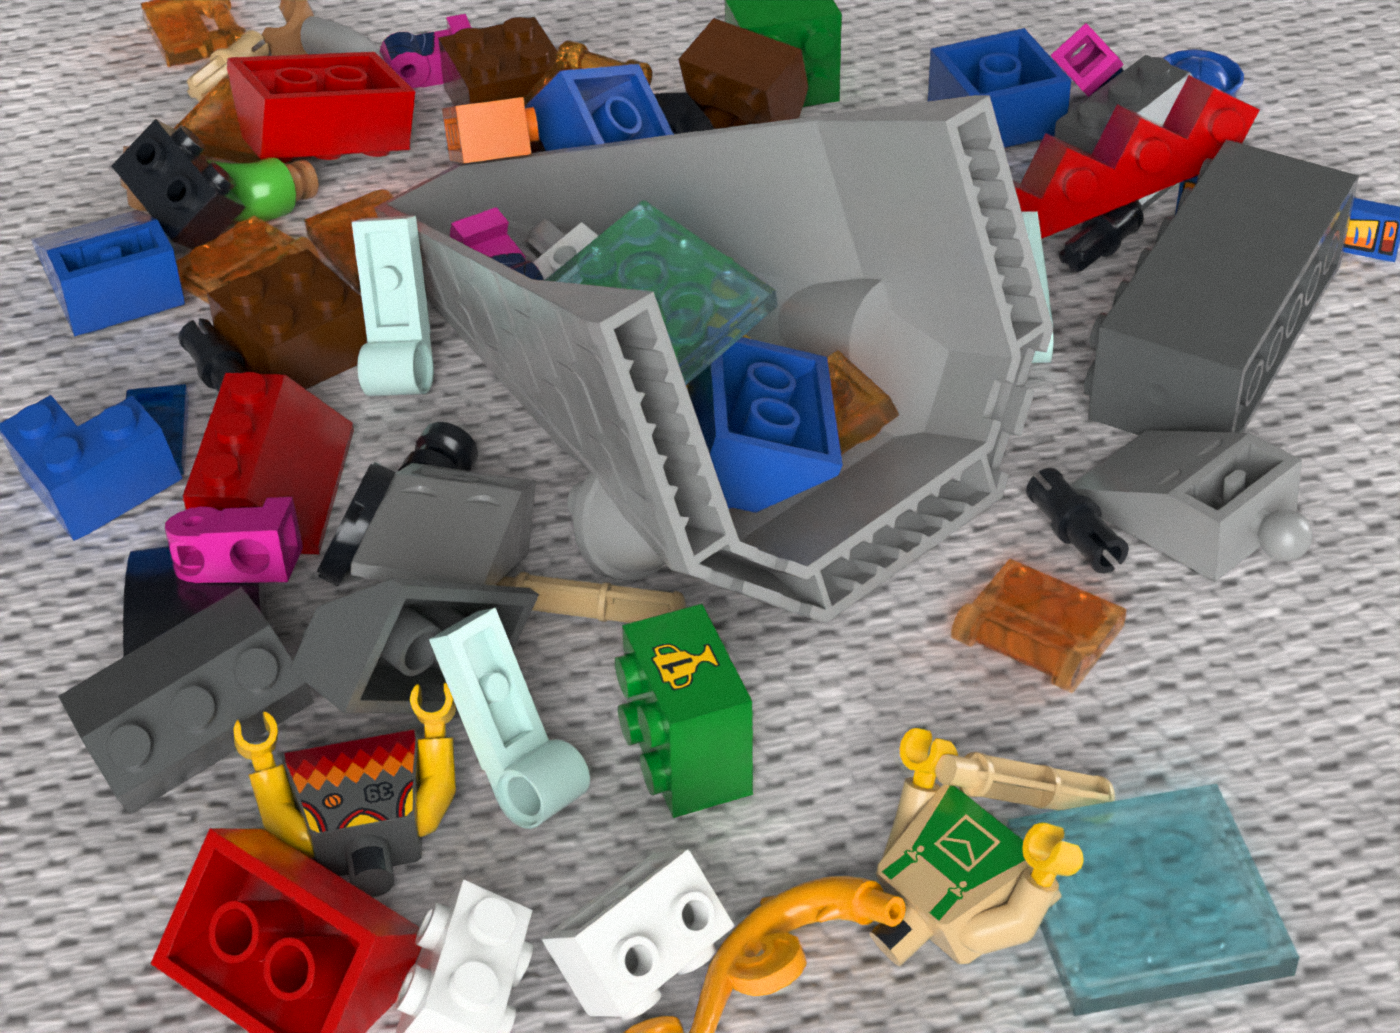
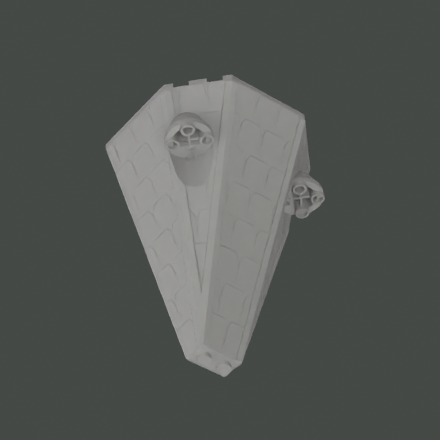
M990 95L966 96L557 149L471 163H459L374 207L378 218L416 215L426 298L556 444L591 471L585 481H581L573 486L569 492L567 503L568 509L573 516L575 540L584 560L590 565L593 572L598 575L623 581L638 580L653 574L662 566L667 565L671 570L709 582L800 616L828 623L1003 497L1009 474L999 471L1009 436H1021L1035 391L1025 387V383L1035 351L1047 352L1054 329ZM497 207L509 222L507 234L518 245H522L528 240L529 231L541 220L546 219L556 226L564 236L582 222L608 243L622 224L733 258L730 297L717 316L728 324L738 327L753 340L827 357L843 464L839 475L757 513L736 508L728 509L654 292L531 279L451 238V223Z

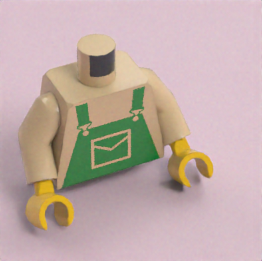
M920 728L910 729L903 736L899 750L903 764L915 772L913 777L905 778L894 823L882 860L878 863L876 875L885 892L902 898L905 902L906 911L900 924L890 927L879 923L870 931V937L879 949L899 967L929 939L957 964H969L982 954L1027 943L1036 934L1049 907L1062 897L1059 891V883L1055 879L1056 876L1068 877L1081 869L1084 858L1080 847L1062 841L1065 834L1063 828L1043 822L1033 825L1023 840L956 786L943 784L940 787L935 783L936 764L939 758L945 754L958 756L956 747L951 741L936 738L932 743L931 731Z

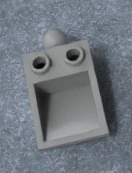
M1146 430L1070 485L1079 495L1090 497L1100 507L1102 519L1214 582L1259 547H1262L1264 552L1273 559L1293 561L1303 556L1312 543L1313 532L1311 525L1306 517L1297 512L1302 459L1251 433Z
M417 463L406 466L395 473L354 556L351 575L379 580L401 578L483 585L497 584L528 555L536 481Z

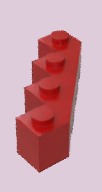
M1188 75L1163 125L1117 104L1092 154L1045 133L1021 183L1013 180L1021 212L1038 211L1041 239L1195 177L1199 175L1205 159H1214L1226 140L1243 143L1260 109Z

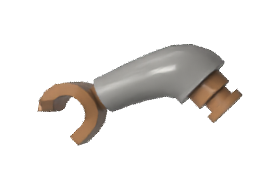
M281 0L278 7L286 24L279 28L266 27L261 34L264 37L265 43H268L272 56L376 52L383 59L380 51L368 37L338 22L315 17L307 0Z

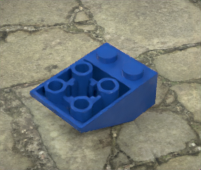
M140 210L130 211L31 239L74 337L185 305L174 250L159 221Z

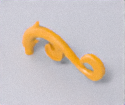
M846 875L822 877L801 883L778 895L763 897L760 901L761 906L751 912L733 929L711 960L689 1033H715L724 1007L733 989L751 996L768 995L788 986L802 974L807 965L805 953L799 938L788 932L807 924L838 919L853 921L861 925H869L876 921L894 927L900 924L904 918L906 911L905 902L898 896L884 892L881 885L874 880ZM763 949L764 953L756 957V955ZM659 1016L634 1024L623 1033L685 1032L680 1019L677 1017Z

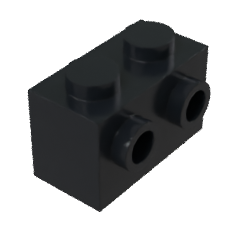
M155 119L111 167L149 214L159 221L163 231L171 241L202 254L246 207L232 191L236 186L234 179L218 164L214 162L209 163L201 153L206 147L192 131L183 125H180L176 130Z

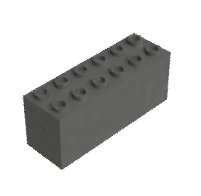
M1230 140L1225 141L1214 159L1206 158L1201 166L1195 187H1186L1182 193L1174 218L1166 217L1163 220L1154 247L1152 249L1144 248L1131 281L1122 280L1116 291L1113 306L1109 313L1101 312L1095 320L1089 345L1091 348L1097 349L1096 358L1089 368L1084 383V394L1091 396L1088 419L1136 435H1140L1146 430L1244 433L1340 268L1359 175Z

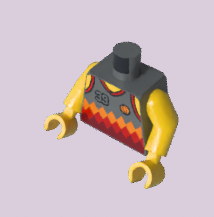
M444 682L445 704L439 711L433 713L425 712L421 709L423 700L420 685H415L411 691V707L418 720L424 724L425 738L418 739L415 727L281 752L283 764L276 765L272 753L278 740L277 723L273 716L263 712V720L269 737L265 742L256 745L244 740L241 734L240 722L237 720L234 726V744L240 755L252 760L255 772L248 774L265 829L336 875H348L349 882L371 897H377L388 892L393 887L395 880L393 866L417 862L421 858L422 837L436 831L455 797L453 737H446V724L455 715L456 705L447 683Z

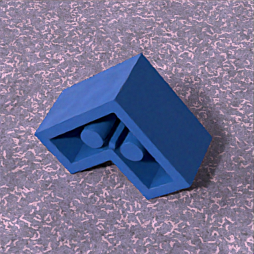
M52 395L23 408L14 416L0 423V435L21 476L73 541L92 533L183 479L161 427L133 395L105 409L99 415L79 426L74 423Z

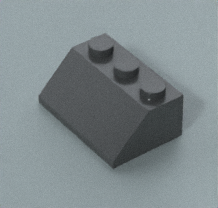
M1145 55L1057 120L1054 137L1092 154L1117 104L1163 125L1188 75H1192L1188 71L1170 65L1163 58ZM1173 186L1134 202L1144 211Z
M391 578L317 606L311 622L304 631L302 642L290 670L343 713H414L410 703L411 691L417 684L420 685L423 701L421 709L430 713L437 712L445 704L444 682L446 683V680L429 639L477 611L496 608L512 650H514L539 594L531 588Z
M242 587L58 696L79 737L111 790L130 814L145 807L236 751L234 726L237 720L240 722L241 734L244 740L249 743L267 732L263 720V712L273 716L278 725L314 703L308 684L290 670L293 660L269 622Z

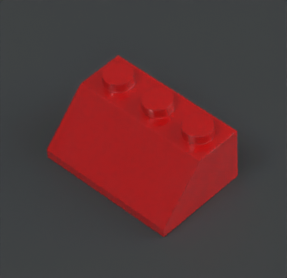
M376 52L227 58V71L241 135L260 159L271 157L287 163L292 160V157L314 156L323 160L339 159L342 154L363 153L368 156L383 157L389 155L390 151L410 150L415 90Z
M255 372L225 373L183 493L185 509L211 507L223 511L226 508L263 507L267 498L293 497L303 545L301 554L319 555L354 432L353 423L286 375L258 374Z
M209 828L150 964L249 1033H366L396 1002L404 979L411 967L416 963L422 947L415 944L419 926L265 829Z

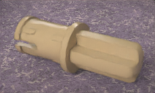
M248 30L228 48L215 50L211 54L210 62L187 79L188 95L191 98H196L200 103H208L230 85L227 58L269 56L268 43L263 44L255 51L252 49L264 37L257 31Z

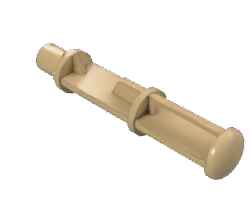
M520 572L516 577L504 576L495 584L497 586L524 587L534 590L539 596L532 611L595 618L603 622L610 620L632 623L686 608L684 595L679 591L672 593L615 586L608 582L599 584L530 575L528 572Z
M970 752L965 757L945 754L939 758L935 769L936 777L940 783L957 786L964 794L970 797H984L1029 805L1038 809H1052L1080 814L1090 818H1102L1107 815L1115 801L1113 785L1103 776H1092L1056 769L1047 765H1035L1009 760L980 752Z

